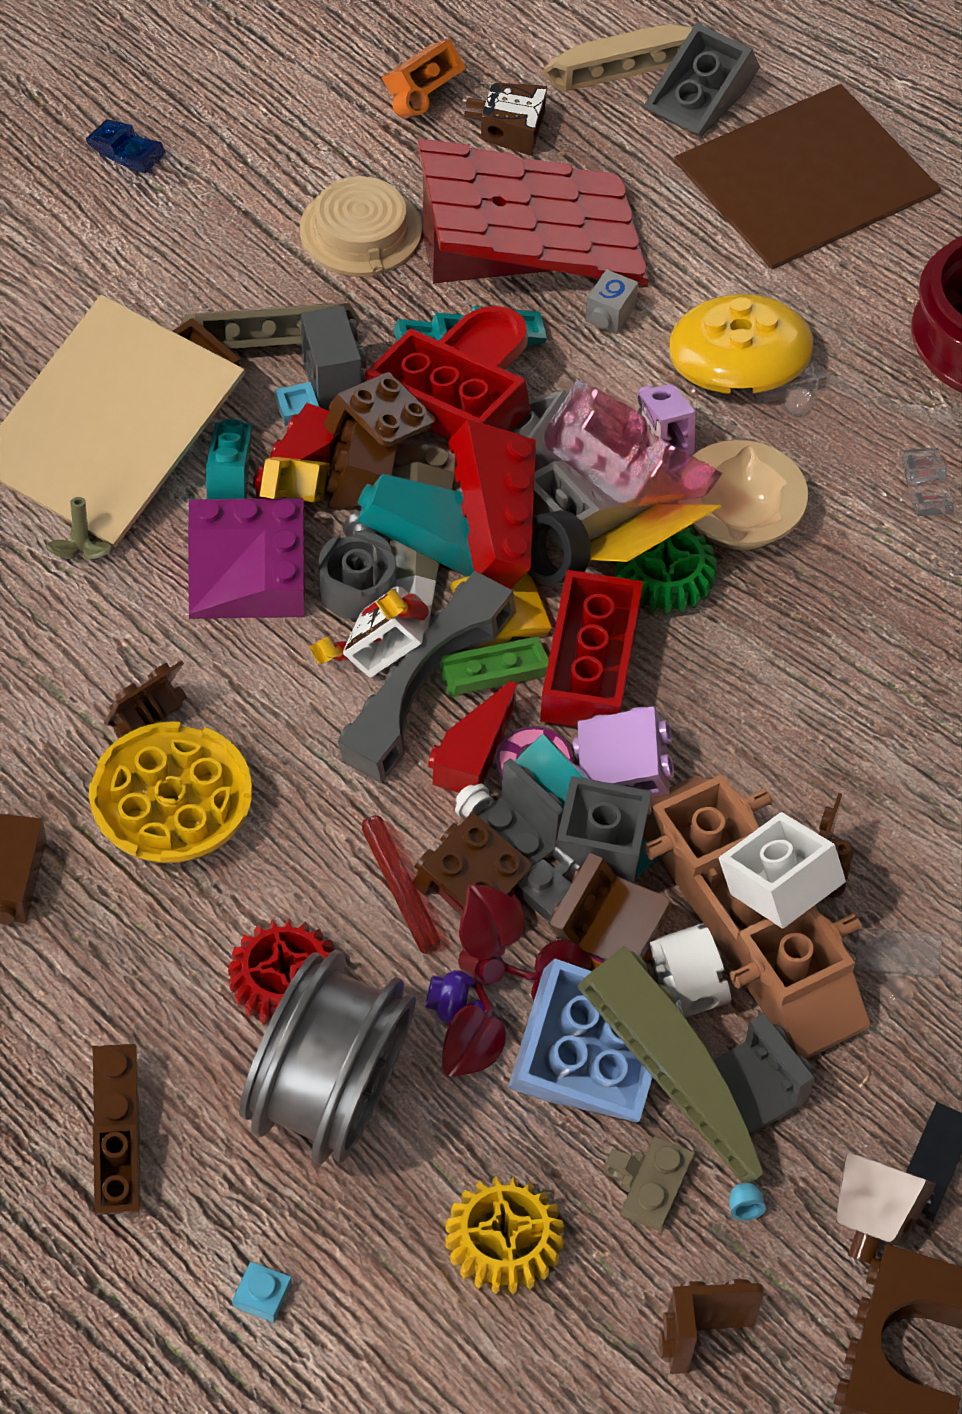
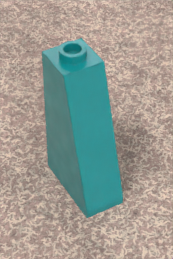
M382 474L373 486L367 484L358 499V505L362 506L358 522L467 577L471 576L474 572L467 535L470 533L468 519L463 517L461 503L464 501L462 492Z

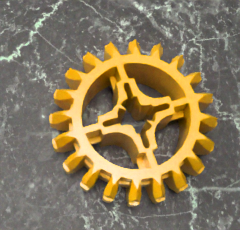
M496 1175L492 1179V1187L489 1188L479 1180L475 1185L476 1194L464 1190L461 1194L462 1203L454 1202L451 1207L452 1218L446 1220L445 1230L449 1235L445 1238V1246L447 1250L452 1251L450 1254L451 1263L453 1266L462 1265L460 1275L463 1279L476 1275L475 1286L477 1289L484 1286L486 1282L492 1283L491 1289L495 1295L500 1291L501 1285H508V1290L514 1295L520 1282L531 1290L535 1284L534 1276L545 1280L549 1276L548 1266H557L559 1262V1254L557 1252L563 1250L564 1238L560 1236L564 1232V1223L562 1220L556 1219L559 1214L557 1204L547 1205L549 1196L546 1191L533 1195L534 1185L532 1181L523 1188L517 1187L518 1180L515 1176L509 1180V1185H501V1180ZM494 1211V1216L490 1220L480 1222L479 1227L471 1228L481 1216ZM512 1211L518 1212L526 1217L515 1215ZM501 1222L503 1223L504 1232L510 1238L509 1248L506 1245V1239L500 1231ZM532 1242H539L529 1254L516 1259L515 1255L520 1249L530 1247ZM483 1253H491L499 1260L490 1258Z

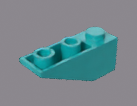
M226 419L215 423L206 464L207 499H246L252 423H244L239 419Z

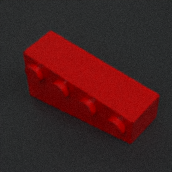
M467 419L448 443L450 453L455 454L457 467L454 469L456 483L461 484L464 499L461 503L463 517L468 519L470 529L467 539L473 570L512 589L531 569L536 439Z

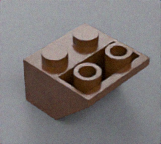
M347 419L341 436L343 443L337 441L333 451L331 463L335 464L336 471H330L325 487V492L331 493L328 504L329 509L338 510L358 505V499L367 484L373 486L382 474L392 475L398 443L389 447L382 446L355 419L353 421Z

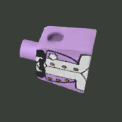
M672 384L659 387L652 385L644 386L638 391L636 396L638 400L639 435L659 474L682 469L686 461L694 455L695 410Z

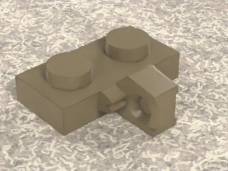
M654 1136L646 1155L635 1152L633 1157L630 1154L612 1149L605 1163L604 1175L621 1181V1188L629 1192L622 1207L621 1216L662 1232L693 1162L695 1152Z

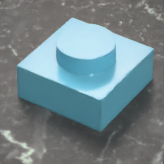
M311 382L275 389V399L285 426L289 424L294 414L298 415L306 402L319 407Z
M250 1261L233 1297V1308L274 1323L292 1285L291 1276Z

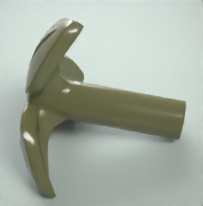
M82 497L73 498L70 501L72 516L70 536L72 540L48 542L46 549L56 556L68 559L76 557L79 551H83L86 560L96 559L108 554L113 550L111 544L105 541L92 542L97 537L88 533L86 500Z

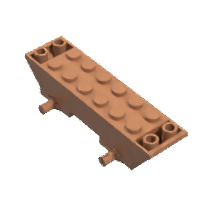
M723 774L713 779L696 775L669 787L670 794L651 798L644 836L650 842L643 844L645 854L648 855L650 860L660 856L659 859L698 917L705 923V927H708L713 939L735 971L730 972L731 981L735 983L734 986L736 988H741L743 985L747 987L769 1021L782 1028L787 1036L788 1045L798 1057L803 1056L807 1060L869 1029L870 1022L853 973L855 962L844 948L842 937L861 929V923L858 918L856 919L854 913L832 923L821 915L814 905L782 929L730 894L719 857L760 828L754 820L753 812L772 804V798L769 793L767 794V790L764 788L744 798L732 789Z

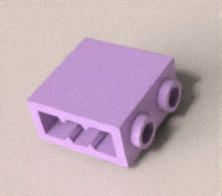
M655 706L647 708L636 707L627 712L597 715L592 719L578 721V737L573 739L574 752L579 761L580 769L590 780L652 791L651 798L670 794L669 778L674 777V766L670 754H667V744L672 743V733L669 722L667 720L662 721Z

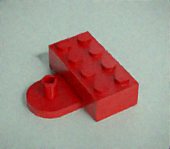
M489 306L476 309L465 315L439 341L410 328L365 372L366 381L390 372L435 417L433 426L427 430L448 440L452 438L467 419L511 432L531 412L526 379L506 371L527 346L528 334L525 320L518 312L510 308Z

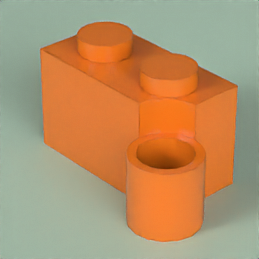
M449 38L429 45L381 78L390 95L395 94L393 99L394 112L400 118L407 119L425 113L429 107L427 94L465 70L466 67ZM409 100H412L413 109L409 104Z

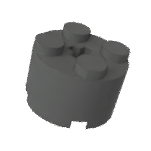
M353 531V536L341 538L340 534L330 539L324 545L319 556V585L323 606L340 617L357 620L364 608L385 595L391 588L396 587V560L391 551V546L384 538L367 531Z

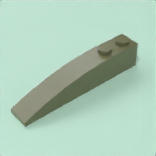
M623 945L588 974L577 985V988L741 1183H751L760 1177L763 1171L748 1129L726 1082L704 1044L681 1011L675 1006L676 1000L673 994L664 985H658L648 974V967L641 956L634 951L630 952Z

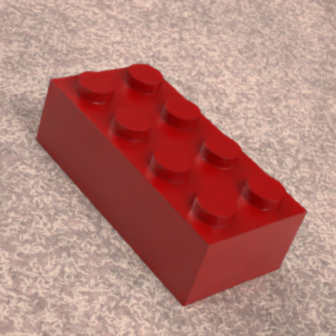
M566 570L542 691L540 722L578 727V721L592 719L597 715H612L622 712L640 612L643 581Z

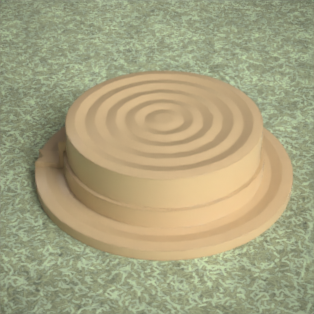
M367 176L348 177L327 186L306 207L300 221V239L307 254L322 267L348 276H373L394 270L412 257L420 244L422 236L421 219L413 204L391 184Z
M728 440L702 448L686 461L677 480L676 494L678 504L722 506L691 525L711 542L734 550L760 548L786 536L800 523L808 503V487L799 467L779 450L754 441Z

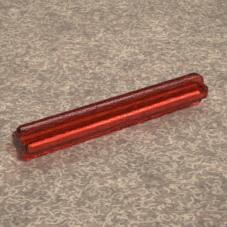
M374 815L371 818L364 819L362 821L363 834L420 952L428 954L432 951H437L441 947V938L382 817Z

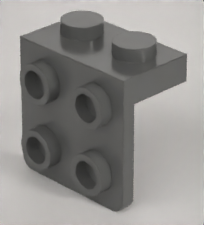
M764 1013L749 1022L744 1043L713 1060L732 1094L750 1136L809 1101L815 1078L811 1065L803 1056L798 1057L788 1045L787 1036L782 1028L777 1024H772Z

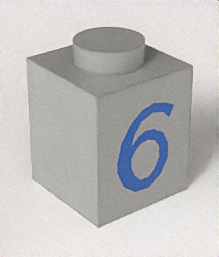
M606 269L587 297L585 321L598 328L618 334L636 307L638 282Z

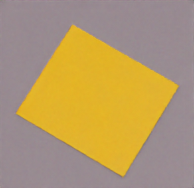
M655 504L591 541L590 560L628 562L722 506Z

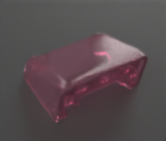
M579 378L550 421L544 435L545 446L548 450L612 499L627 507L702 498L713 489L722 475V472L711 464L695 458L659 436H656L654 439L655 445L652 447L644 448L640 446L648 429L645 417L629 405Z

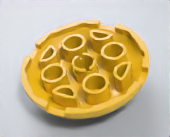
M731 294L704 301L685 313L675 324L671 332L669 350L671 362L676 370L684 378L700 387L731 394V388H753V393H758L780 387L799 376L811 361L814 341L806 320L788 305L761 295Z
M173 721L146 725L116 740L98 760L97 769L92 782L89 784L91 812L94 821L103 835L125 853L142 860L157 863L190 861L220 848L241 827L248 814L252 800L250 771L244 757L236 746L221 734L207 727L200 730L181 726V722ZM175 796L178 797V800L175 801L174 798L167 799L166 797Z

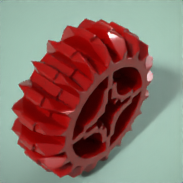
M290 918L283 927H278L272 919L269 929L266 931L256 925L254 937L243 934L241 947H234L232 961L228 965V975L230 976L229 988L232 993H235V1002L238 1004V1007L245 1006V1012L249 1018L259 1014L260 1022L264 1026L273 1017L285 991L304 961L314 952L321 954L325 959L334 951V944L331 940L324 941V934L321 932V929L310 933L309 925L306 921L299 928H295ZM271 956L268 960H266V961H264V962H261V961H263L265 958ZM280 964L283 965L284 972L289 973V982H287L285 974H281Z

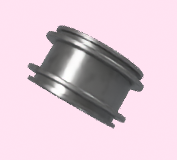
M339 950L332 951L325 959L321 954L312 953L295 974L276 1008L259 1045L243 1089L239 1107L240 1117L246 1120L252 1118L251 1132L259 1138L265 1136L276 1123L314 1140L311 1159L312 1162L318 1165L323 1164L333 1151L334 1160L341 1163L355 1147L390 1078L407 1036L416 1005V997L407 994L402 999L404 981L399 977H393L383 990L380 991L344 975L345 955Z

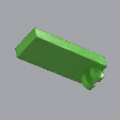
M538 636L463 651L441 657V680L447 686L446 690L449 697L455 698L463 693L502 686L509 681L516 683L545 677L549 658Z

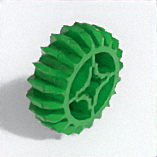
M694 527L677 532L628 562L616 561L614 563L615 577L643 581L640 607L648 605L651 614L657 609H664L668 616L672 609L676 608L683 614L687 605L696 609L700 599H707L710 589L715 585L717 562L714 557L713 546L706 545L705 535L695 536Z

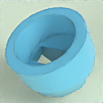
M743 1182L737 1184L731 1190L729 1205L731 1214L735 1219L742 1221L753 1220L765 1212L764 1197L756 1185Z

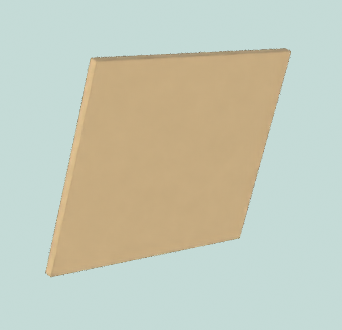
M100 295L0 424V483L71 523L70 501L75 497L84 498L86 500L88 533L116 548L246 374L245 369Z

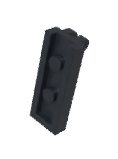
M936 1102L906 1170V1173L936 1184L922 1213L926 1214L925 1219L934 1222L962 1156V1112Z

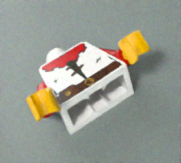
M393 587L385 595L364 608L348 641L333 643L331 637L327 636L319 640V642L310 645L309 648L319 665L332 659L336 661H351L371 678L422 644L425 619L429 614V609L416 594H409L402 587Z

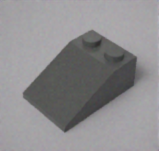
M696 22L644 104V109L700 137L744 94L758 72L760 65L753 49Z

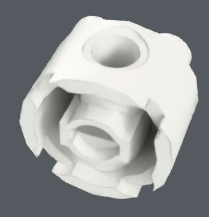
M705 923L656 938L655 941L650 942L654 958L652 965L658 983H664L665 987L673 994L676 1000L675 1006L685 1018L731 1003L728 981L720 982V979H723L722 971L724 967L708 927L705 928Z

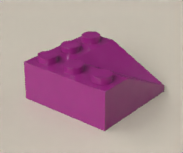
M303 498L189 500V619L305 617Z

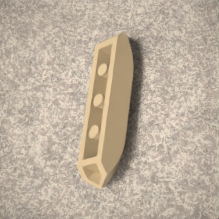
M660 25L585 42L555 57L542 71L554 88L566 92L668 68L693 28L679 25Z

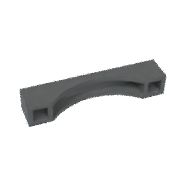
M476 571L471 574L466 582L463 581L456 587L451 601L443 610H438L433 616L430 627L423 634L422 644L408 652V655L400 665L394 666L389 671L384 685L376 695L372 694L368 697L360 715L353 723L347 724L342 730L338 744L344 763L381 784L405 755L404 731L407 715L414 698L423 684L440 667L441 657L463 652L476 645L495 640L516 613L513 590Z

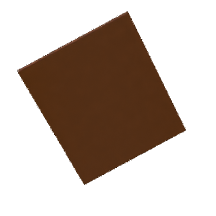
M842 84L674 156V162L771 270L937 195L941 191V187Z

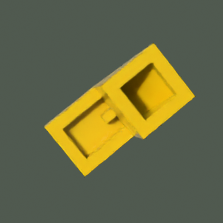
M281 457L266 458L260 496L271 499L288 497L303 498L304 501L309 502L323 501L330 463Z

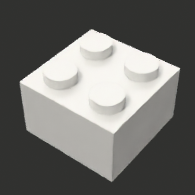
M780 812L719 857L730 894L782 929L846 882L835 844L783 812Z

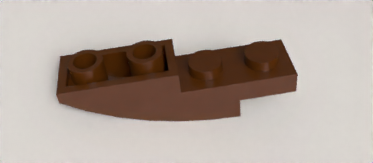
M136 1044L92 1046L95 1215L140 1213V1115Z

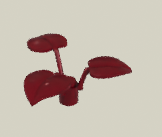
M471 884L467 885L466 902L459 928V938L463 950L459 955L458 964L461 971L468 973L474 979L475 985L471 987L475 989L483 1005V1010L476 1005L469 1004L460 1009L452 1018L445 1035L442 1051L443 1073L448 1077L482 1071L496 1062L504 1049L506 1040L505 1027L500 1020L490 1017L493 1007L482 987L483 984L490 985L498 982L503 977L504 972L528 980H535L531 991L534 1001L543 970L553 959L593 971V964L582 948L568 940H555L543 947L535 960L536 972H529L503 962L500 955L505 953V946L518 941L523 933L524 914L520 905L512 897L488 886Z

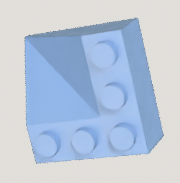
M553 959L543 970L508 1088L547 1102L639 1122L651 1084V1074L577 988V985L592 971Z

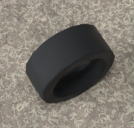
M564 510L534 515L531 569L527 573L537 583L550 586L564 583L566 570L585 572L590 562L591 544L588 532L582 521L573 513ZM550 526L557 531L563 544L564 555L560 569L552 563L547 552L546 539Z

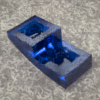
M106 119L86 138L87 144L97 152L122 166L142 173H146L166 154L162 142L138 137L135 135L131 124Z

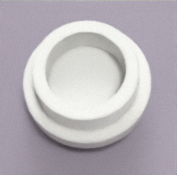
M484 784L466 786L456 798L455 813L463 819L467 818L472 812L476 815L493 803V798L489 795V789Z

